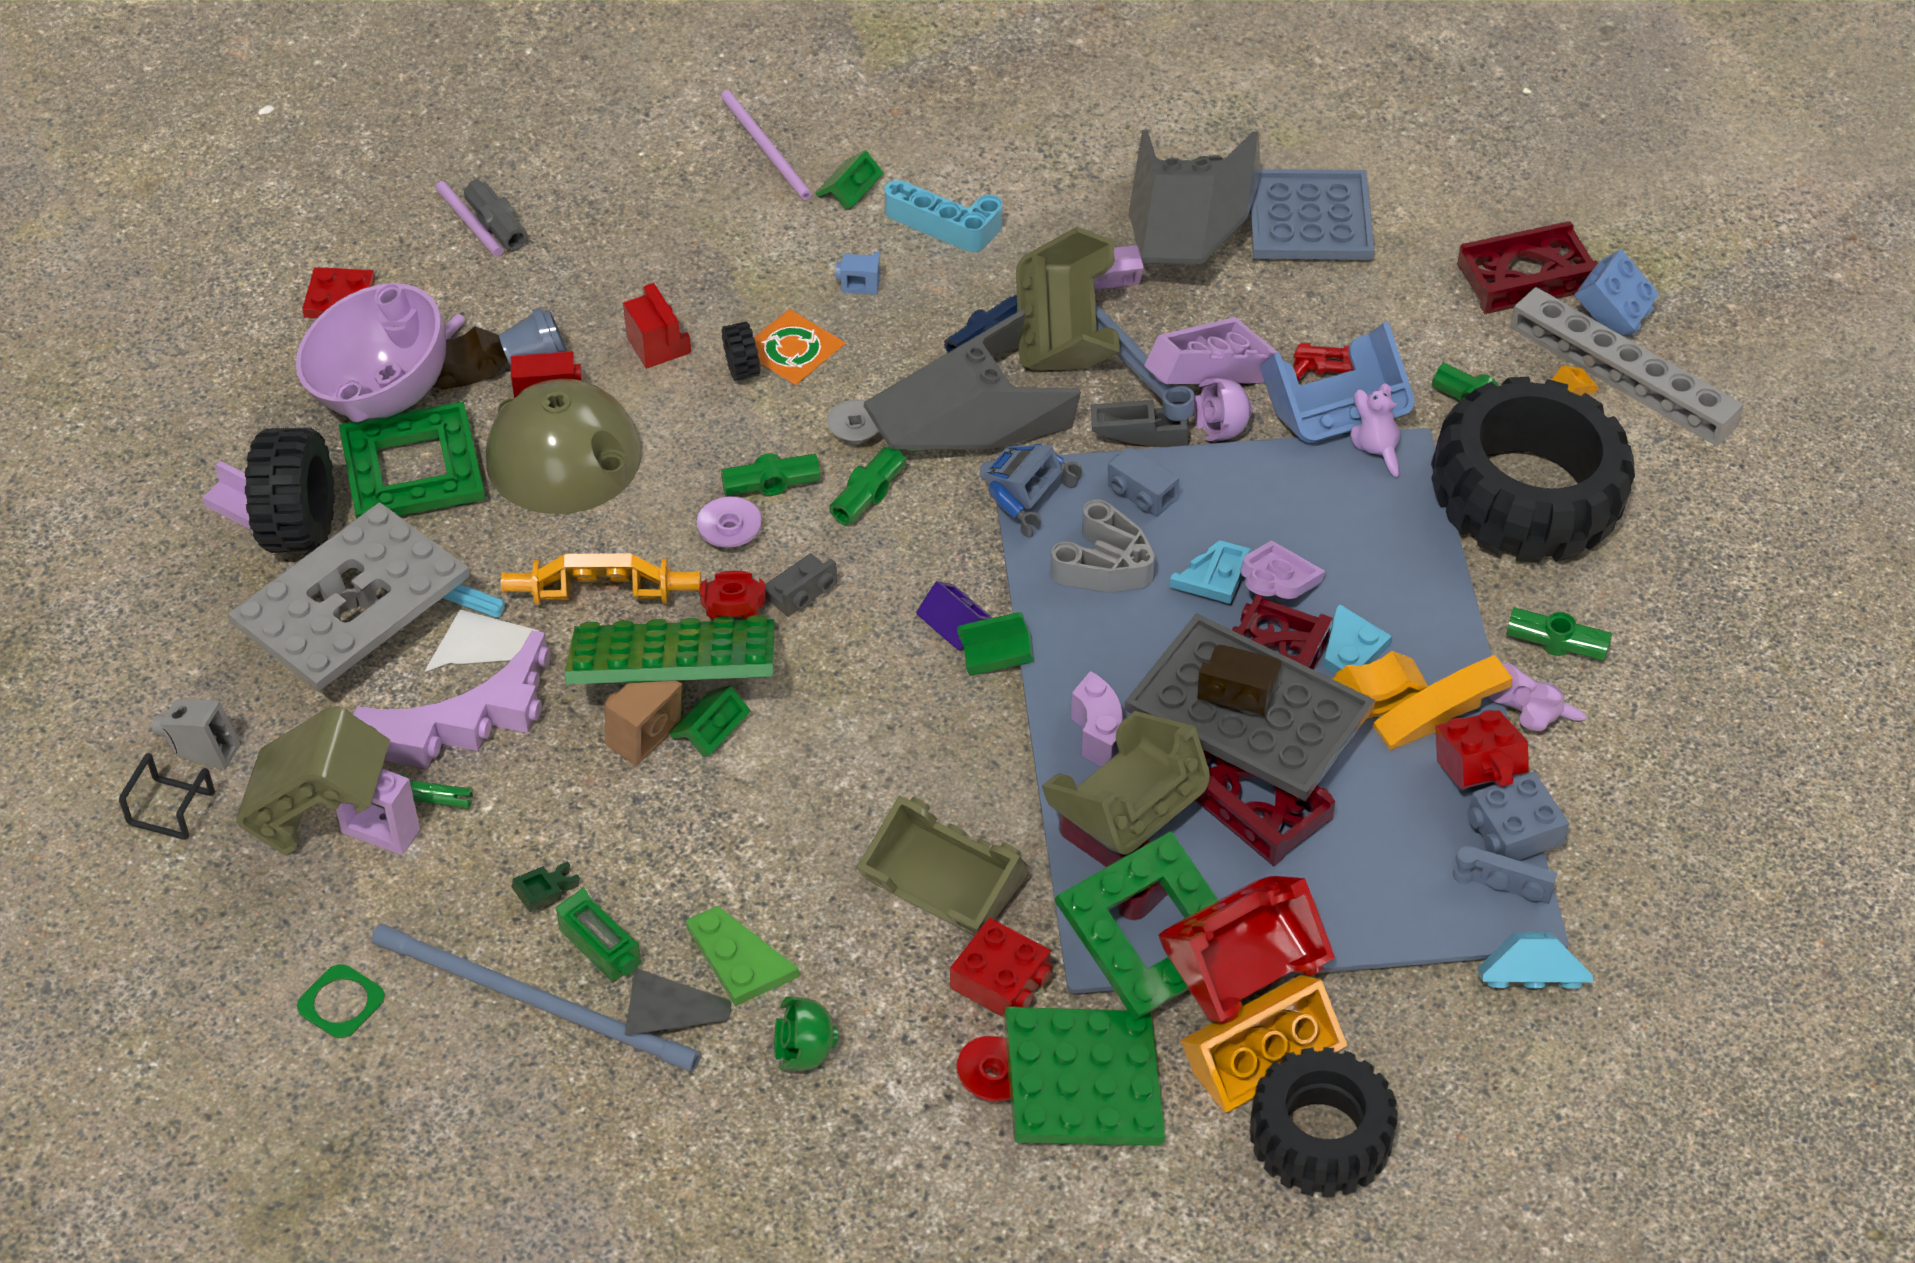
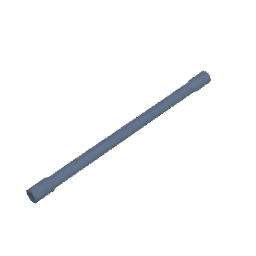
M382 923L373 932V944L398 954L408 955L655 1055L664 1062L689 1072H694L699 1064L700 1051L672 1040L662 1039L647 1032L625 1035L626 1024L414 939L409 934Z

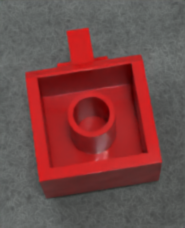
M1488 710L1477 716L1464 719L1454 718L1447 723L1435 725L1437 762L1461 790L1490 782H1495L1500 787L1513 784V777L1525 775L1529 772L1528 741L1500 710Z

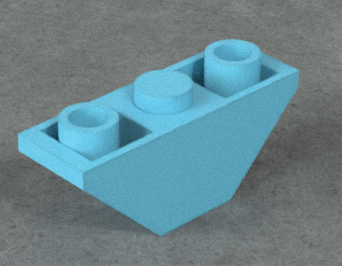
M1514 932L1477 968L1479 978L1483 982H1487V986L1496 988L1509 987V982H1524L1523 986L1530 988L1546 987V982H1560V986L1564 988H1581L1582 982L1593 983V975L1551 932Z

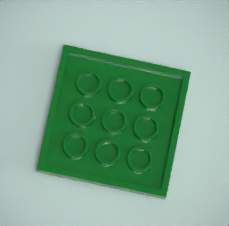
M1006 1007L1004 1024L1014 1142L1163 1146L1165 1131L1151 1012L1135 1021L1128 1010Z

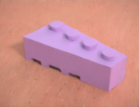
M1233 317L1158 335L1144 366L1153 373L1158 381L1165 384H1200L1208 378L1228 379L1236 383H1264L1260 365L1273 354L1279 352L1240 320Z

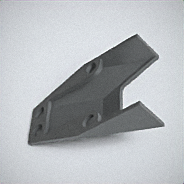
M1142 130L1129 207V217L1142 263L1203 264L1247 219L1261 176L1259 132H1252L1223 160H1209L1207 158L1196 160L1168 158L1160 160L1156 158L1148 130Z
M1022 309L866 400L863 407L890 449H993L1071 429L1081 391L1078 388L1015 387L1009 383L991 355L1018 349L1026 314Z

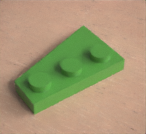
M715 906L686 920L688 932L734 1006L740 1005L799 977L798 967L719 906Z

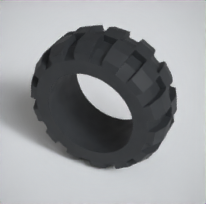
M1510 377L1501 386H1496L1491 381L1473 390L1465 399L1457 403L1443 421L1431 462L1433 469L1431 480L1440 507H1447L1446 514L1448 520L1462 535L1471 533L1477 538V546L1496 555L1502 550L1516 554V561L1538 563L1544 556H1552L1555 562L1570 559L1582 553L1585 548L1590 550L1614 531L1616 522L1623 515L1635 477L1634 456L1631 446L1628 445L1626 432L1615 416L1607 417L1604 414L1602 403L1586 392L1579 396L1568 391V384L1547 379L1545 384L1534 383L1530 381L1529 377ZM1501 451H1525L1538 454L1562 466L1578 484L1563 488H1542L1528 485L1503 473L1490 461L1487 455Z

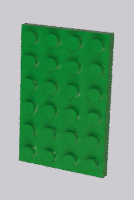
M762 615L750 616L747 620L718 617L714 621L700 622L698 618H685L677 623H667L663 619H653L648 621L647 624H633L632 621L628 620L617 621L613 625L584 622L580 626L574 627L565 668V683L592 684L773 677L774 619H767L766 616Z

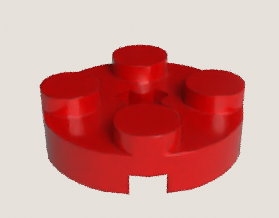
M723 571L715 574V580L710 581L708 584L707 578L702 581L699 587L700 604L706 609V616L712 619L724 616H741L743 618L759 614V608L766 601L765 583L761 578H759V582L753 580L752 573L746 571Z

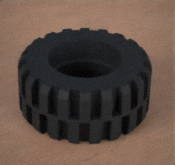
M308 427L268 428L262 430L251 442V450L247 455V468H245L246 511L249 514L248 522L250 529L253 530V537L262 549L270 553L312 552L328 540L327 535L331 533V522L334 518L335 482L328 446L325 445V439L319 432Z
M1314 1047L1301 1049V1054L1295 1055L1294 1052L1281 1057V1064L1274 1062L1266 1069L1265 1076L1259 1079L1255 1095L1253 1096L1249 1133L1250 1141L1254 1144L1253 1152L1257 1160L1260 1162L1265 1161L1264 1170L1271 1177L1276 1175L1281 1177L1280 1184L1289 1189L1296 1186L1301 1188L1300 1193L1312 1196V1192H1321L1322 1197H1334L1337 1191H1342L1343 1195L1356 1192L1357 1184L1365 1187L1374 1181L1375 1174H1380L1387 1164V1159L1391 1155L1398 1111L1395 1109L1396 1098L1394 1092L1388 1089V1081L1381 1073L1375 1075V1067L1368 1061L1363 1060L1360 1062L1355 1059V1054L1344 1051V1054L1334 1052V1048L1323 1047V1051H1314ZM1314 1104L1328 1105L1348 1115L1355 1123L1357 1129L1344 1137L1336 1139L1317 1138L1300 1130L1292 1122L1289 1115L1304 1106Z

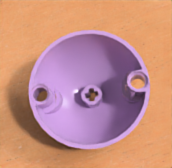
M389 283L364 288L339 300L314 321L304 335L297 352V376L301 384L319 403L340 415L347 416L353 422H360L367 418H387L421 400L436 383L446 356V332L443 318L434 299L428 293L415 286Z

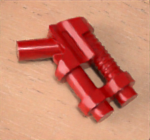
M1305 342L1298 344L1293 355V369L1298 382L1307 370L1313 371L1315 375L1324 376V372L1343 374L1353 371L1348 353L1349 346L1344 345L1343 348L1311 346V343ZM1325 358L1342 359V361L1325 360Z

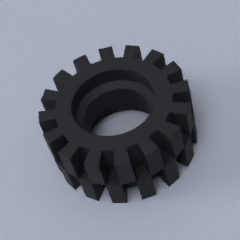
M748 321L723 326L721 329L722 341L724 343L723 349L725 350V358L733 380L739 381L759 376L760 360L757 354L758 349L756 348V341Z

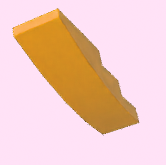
M1492 655L1433 683L1375 720L1373 728L1388 749L1393 750L1435 733V725L1447 723L1451 718L1479 708L1482 698L1510 688L1513 678L1498 658Z

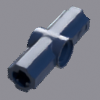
M1017 295L1008 297L987 312L983 309L975 311L968 319L964 328L944 340V349L947 353L1017 313Z

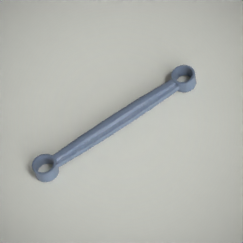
M1095 303L1097 331L1104 327H1110L1118 332L1120 353L1116 355L1163 400L1164 415L1175 421L1190 418L1195 411L1193 391L1185 386H1174L1173 384H1165L1158 381L1153 373L1144 366L1148 358L1145 352ZM1174 402H1184V404H1172V403H1174Z

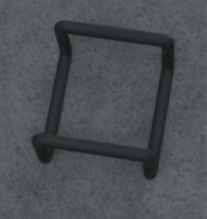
M146 753L120 794L119 803L125 821L129 825L186 840L189 838V831L184 818L185 810L196 793L212 796L215 794V788L210 771L207 768H203L193 784L159 776L152 754ZM147 763L154 781L189 790L176 813L181 832L132 819L126 798ZM203 780H205L207 788L200 786Z

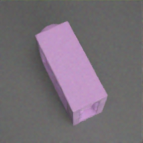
M381 769L372 803L383 806L385 809L371 804L369 808L358 813L353 810L354 804L340 803L336 812L341 832L403 855L420 830L409 778Z

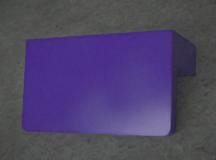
M940 581L934 583L916 611V614L957 650H964L958 635L957 627L959 625L993 618L954 584Z

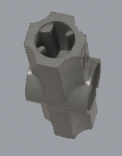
M479 179L470 181L467 188L463 190L464 198L476 212L480 223L488 232L491 231L505 249H511L512 251L521 249L524 242L528 240L527 231L515 218L509 201L505 197L499 198L486 181L482 182Z

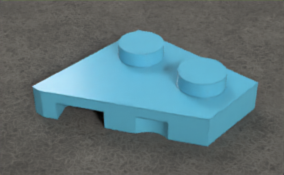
M1219 540L1209 547L1205 554L1198 555L1190 561V567L1184 572L1172 574L1170 588L1230 604L1242 578L1240 568L1244 556L1249 554L1251 549Z
M1339 604L1336 608L1325 655L1324 668L1336 674L1346 665L1359 666L1372 663L1391 645L1392 636Z

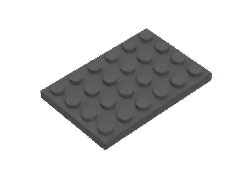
M1196 613L1126 699L1124 710L1130 713L1138 711L1196 726L1203 750L1306 801L1373 711L1375 700ZM1217 645H1225L1277 658L1281 661V670L1264 716L1197 699L1199 671L1203 662H1210L1214 648Z

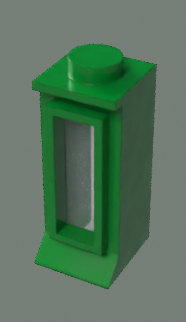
M584 887L556 906L559 930L612 983L622 976L631 974L641 963L638 941H634L590 898Z

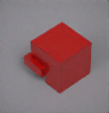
M655 283L643 286V296L623 302L627 339L646 369L691 353L690 335L688 332L680 333L679 321L674 315L672 307L667 304Z

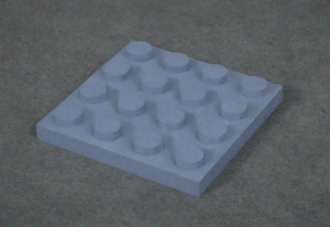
M1261 169V176L1250 208L1253 259L1373 260L1374 243L1366 170Z

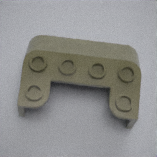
M1077 226L1027 253L1020 259L1016 268L1017 312L1023 309L1026 313L1019 340V358L1024 367L1032 370L1087 369L1120 353L1119 335L1115 329L1104 327L1097 331L1094 279L1106 273L1113 266L1115 260L1114 240Z

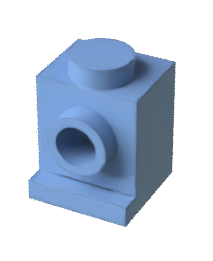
M874 251L873 256L843 254L842 262L836 263V280H841V293L878 295L881 274L880 252Z

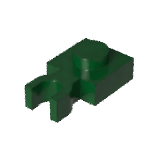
M569 862L558 865L556 870L548 873L545 867L542 866L515 877L512 880L511 888L528 911L532 912L560 900L562 890H571L578 887L580 877L578 874L572 877H564L570 871Z

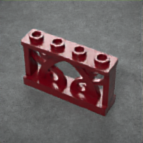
M1571 221L1460 245L1457 266L1464 272L1481 302L1480 308L1484 315L1513 309L1535 287L1556 299L1575 295L1598 262L1596 260L1593 261L1574 231V225ZM1561 248H1567L1568 253L1563 256L1559 255ZM1519 257H1528L1545 263L1539 273L1530 275L1516 270H1508L1514 260ZM1574 259L1576 265H1573L1569 261ZM1482 265L1485 269L1488 270L1480 269L1478 266ZM1485 279H1494V282L1487 283Z
M1256 594L1252 604L1246 603L1240 618V626H1234L1232 631L1249 639L1252 636L1251 640L1267 648L1279 647L1280 654L1315 670L1329 642L1333 618L1321 613L1319 617L1263 599L1264 596ZM1262 619L1277 623L1281 626V632H1275L1274 626L1270 622H1268V628L1264 630L1259 629L1257 623ZM1288 627L1297 631H1288ZM1286 646H1290V651L1298 650L1300 653L1295 656L1289 655L1286 651Z
M1203 750L1207 764L1215 759L1218 766L1208 768L1210 774L1209 784L1195 801L1273 867L1284 859V855L1323 824H1328L1333 820L1335 799L1328 790L1320 788L1318 785L1306 801L1273 785L1275 806L1261 801L1243 803L1238 798L1240 793L1238 778H1260L1231 763L1227 764L1225 760ZM1226 779H1228L1232 785L1231 790H1228L1223 786H1227L1228 782ZM1299 801L1311 813L1305 817H1296L1286 813V810L1291 813L1303 812L1304 807L1296 805V802ZM1255 811H1263V818L1255 813ZM1283 821L1293 825L1283 835L1279 832Z

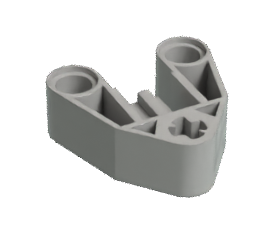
M1094 499L1088 501L1083 507L1082 534L1085 539L1095 543L1093 550L1068 541L1057 543L1051 550L1050 573L1051 578L1057 584L1112 593L1148 587L1153 581L1155 555L1142 529L1104 500Z

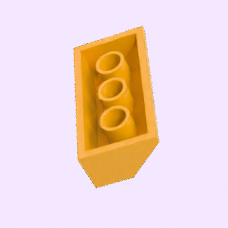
M1300 975L1242 1006V1009L1237 1012L1238 1017L1235 1020L1225 1024H1218L1217 1021H1214L1180 1040L1194 1075L1223 1112L1226 1113L1253 1098L1259 1079L1265 1076L1266 1069L1272 1063L1278 1062L1281 1064L1282 1056L1291 1052L1299 1055L1301 1054V1049L1314 1047V1051H1323V1047L1334 1048V1052H1337L1348 1046L1322 979Z

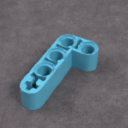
M894 180L887 183L884 187L885 214L887 217L965 251L978 252L983 250L1002 228V201L997 196H981L970 208H967L905 181Z

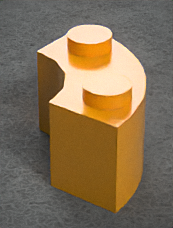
M1390 651L1381 659L1369 664L1359 666L1346 665L1332 678L1375 700L1374 709L1367 718L1386 714L1403 701L1428 687L1413 658L1395 651Z

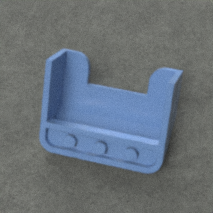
M1389 321L1382 323L1371 333L1357 337L1351 342L1348 353L1353 371L1299 386L1293 367L1288 362L1282 360L1280 352L1273 354L1260 365L1276 415L1302 441L1307 443L1318 442L1351 432L1354 426L1362 424L1361 416L1354 402V395L1357 390H1363L1367 395H1371L1382 384L1386 383L1391 387L1392 401L1397 403V406L1392 408L1394 419L1400 418L1412 410L1415 402L1414 395Z

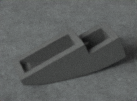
M1153 400L1090 404L1092 432L1119 441L1146 446L1174 447L1188 445L1187 419L1175 421L1167 418L1163 413V408L1154 409Z

